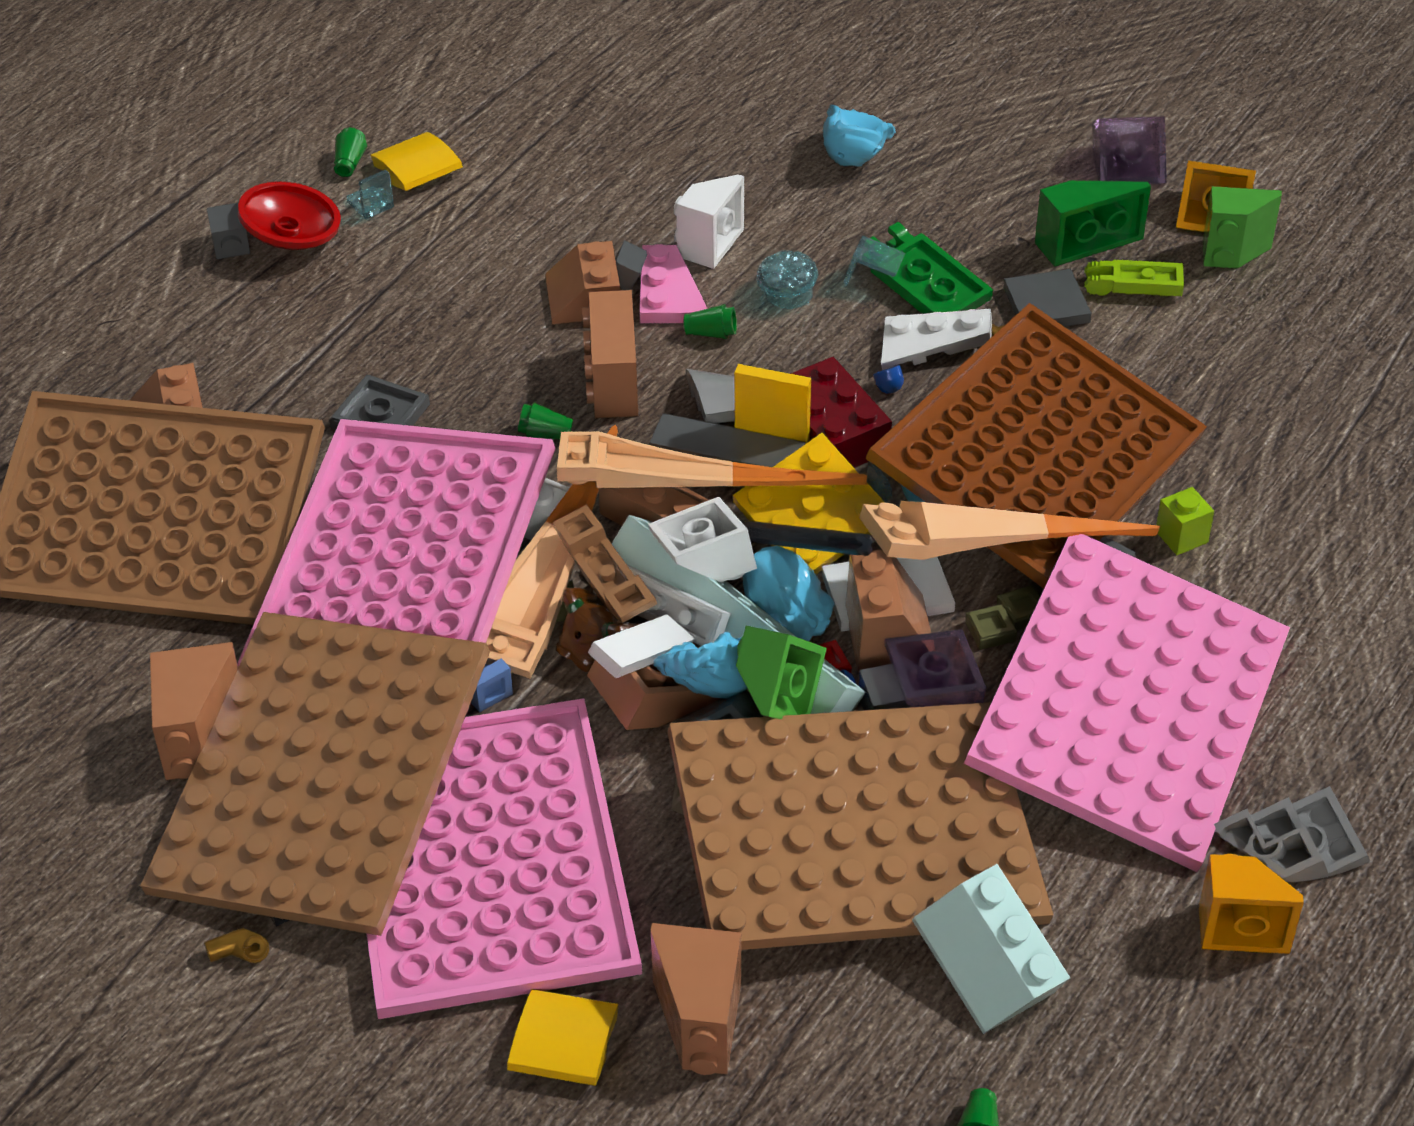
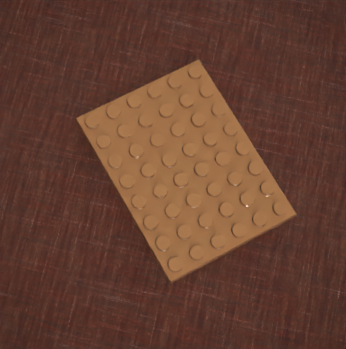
M32 391L0 492V597L254 625L307 500L325 429L323 421L319 419Z
M263 612L204 748L196 760L140 885L144 893L150 896L381 936L490 651L487 643Z
M991 702L785 715L782 719L754 717L669 723L667 733L707 929L740 932L741 950L921 935L912 921L916 915L961 883L998 864L1036 925L1050 924L1053 918V911L1017 789L963 764Z

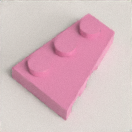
M642 245V249L647 251V257L641 270L640 323H684L685 314L707 309L677 245Z

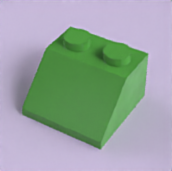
M1212 186L1203 235V265L1207 267L1240 268L1272 248L1282 191Z
M745 626L744 635L737 647L738 659L736 667L761 715L782 719L785 715L811 714L826 647L789 634Z

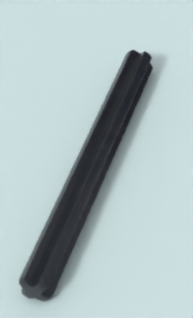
M740 520L748 529L752 543L868 556L873 551L871 544L874 540L869 534Z

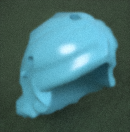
M837 105L829 106L826 112L828 117L823 125L826 151L831 159L842 166L861 167L865 162L882 150L885 141L891 139L896 133L895 127L891 123H886L874 115L857 112L854 109L850 111L841 109Z
M780 546L765 547L756 552L754 558L757 569L747 572L742 576L745 596L797 638L810 641L812 636L822 635L829 626V619L835 602L830 595L821 589V582L814 573V570L811 569L800 555Z
M730 632L720 634L714 642L706 643L699 648L692 642H684L682 645L672 646L670 651L654 659V667H657L662 675L673 677L676 683L686 686L696 694L727 699L747 689L736 667L738 659L737 647L741 638L732 637Z

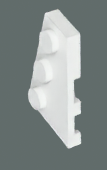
M970 309L966 311L885 317L881 358L882 370L908 361H912L914 365L927 362L926 356L943 351L951 355L984 345L991 338L992 334L991 309Z

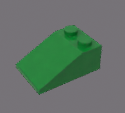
M1070 180L1040 189L1035 244L1052 265L1056 267L1143 240L1151 185L1148 182Z

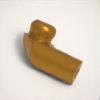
M244 928L204 942L211 963L231 955L247 962L257 963L264 960L269 953V943L261 935Z

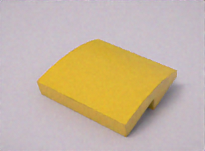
M429 132L371 154L374 167L387 172L391 185L404 191L463 167L461 160L451 148Z
M531 989L514 1036L507 1062V1070L596 1086L606 1061L607 1043L617 1021L618 1004Z

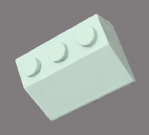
M998 864L961 883L912 919L983 1034L1054 994L1070 979L1067 971Z

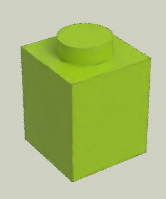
M1193 487L1160 499L1156 525L1160 526L1158 535L1176 555L1207 544L1209 542L1214 510Z

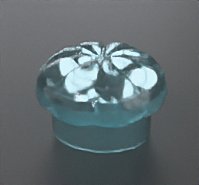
M781 250L767 256L760 263L756 274V281L762 291L765 292L767 300L773 305L788 309L798 308L809 303L813 298V286L818 278V268L811 257L803 252Z

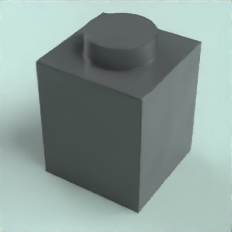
M238 203L207 208L216 259L250 254L247 232L238 218Z
M899 662L860 670L859 687L866 691L860 701L863 710L912 707L913 698Z

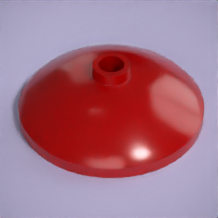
M279 181L259 184L248 189L241 196L238 203V218L242 226L261 242L281 249L306 250L318 247L330 241L337 234L340 227L341 215L336 204L324 193L298 183Z

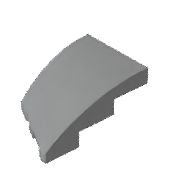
M686 369V378L691 396L695 397L698 411L702 412L704 422L717 424L735 421L734 376Z
M1330 786L1294 803L1288 797L1250 815L1248 809H1245L1214 824L1216 828L1215 834L1247 856L1256 857L1286 882L1325 878L1352 870L1370 862L1364 847Z

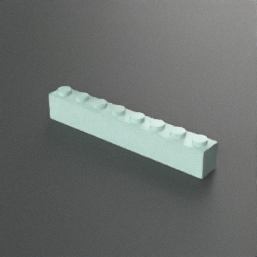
M632 515L627 517L612 542L613 547L627 565L731 613L724 632H730L734 638L743 637L745 626L795 636L727 581L721 583L676 564L650 532L648 524L652 523L651 521ZM824 659L811 714L854 711L866 691Z

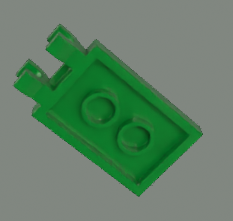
M896 222L888 227V233L894 238L886 242V248L874 236L863 242V248L869 253L861 257V262L871 268V273L922 314L977 309L992 300L994 289L923 233L914 237L900 222Z

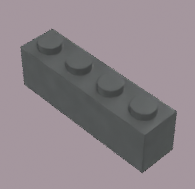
M663 413L649 445L707 458L774 467L805 445V442ZM732 486V487L744 488L745 486Z

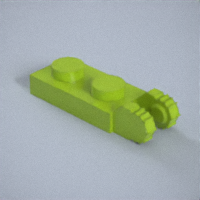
M1095 260L1090 263L1088 262L1087 266L1084 267V273L1087 276L1085 287L1087 293L1089 292L1090 294L1105 296L1112 291V293L1160 296L1183 295V263L1132 260L1097 262Z

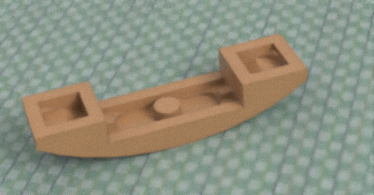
M587 505L553 522L554 528L592 589L620 622L623 623L657 605L653 594L639 575L635 576L608 540L603 526Z

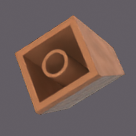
M873 550L868 556L850 555L845 606L858 673L862 669L898 662L901 668L936 664L937 657L923 594L896 557H887L883 550Z
M233 642L150 653L152 729L166 780L189 778L196 760L204 748L238 670Z
M652 923L653 983L682 1069L692 1070L701 1075H711L714 1073L728 1074L741 990V933Z

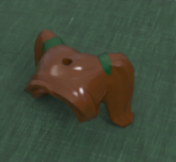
M566 588L563 591L562 601L565 605L567 616L563 624L562 633L559 636V641L556 644V651L563 657L572 660L582 671L589 672L595 659L590 656L588 651L594 641L639 624L620 622L604 606L603 602L594 592L583 588ZM581 632V637L578 639L577 635Z

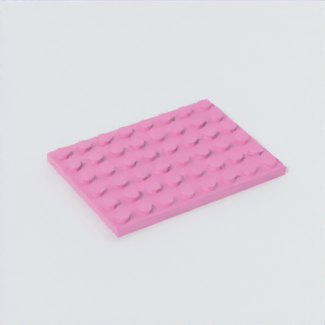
M340 419L238 660V667L263 612L486 643L555 452L553 440Z
M1084 534L1070 536L1063 547L963 764L1198 872L1204 862L1216 829L1214 824L1219 821L1290 627Z
M584 698L465 717L381 936L367 934L378 1019L530 994L531 989L547 991L642 974L641 958Z

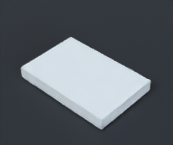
M938 557L925 560L897 558L923 594L927 616L955 611V601ZM849 561L822 566V578L828 595L835 602L833 610L841 632L850 630L845 606Z

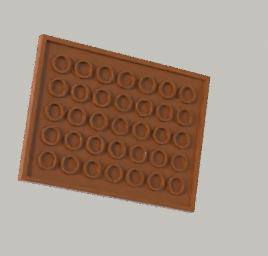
M1029 303L869 449L866 459L926 503L1121 522L1202 437L1207 426ZM1108 535L1088 536V537L1093 538V539H1095V540H1097V541H1100L1103 536H1106V537H1107ZM1068 537L1021 541L987 547L1042 588H1045Z

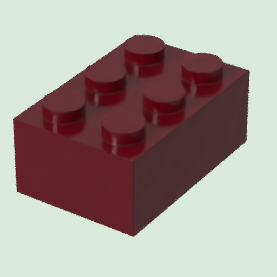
M834 356L790 373L811 378L810 441L823 433L854 468L870 462L866 459L869 449L892 429V420Z

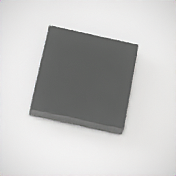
M1071 269L1004 278L1003 288L1015 315L1027 304L1031 303L1064 327L1091 322L1092 313Z
M367 374L330 417V427L336 430L340 419L413 426L430 405L429 395Z

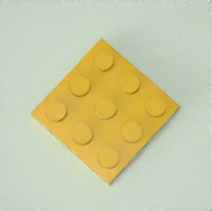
M823 433L774 466L776 468L858 473ZM868 483L867 485L745 486L733 495V503L749 521L869 534L870 536V532L859 518L863 504L879 505L884 502ZM780 546L800 555L811 569L814 570L815 574L822 571V566L830 565L844 555L842 553Z

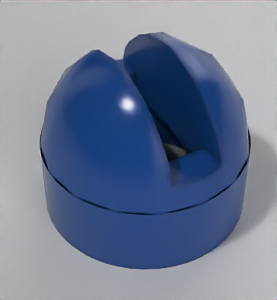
M900 365L873 374L879 390L887 394L897 392L904 383Z

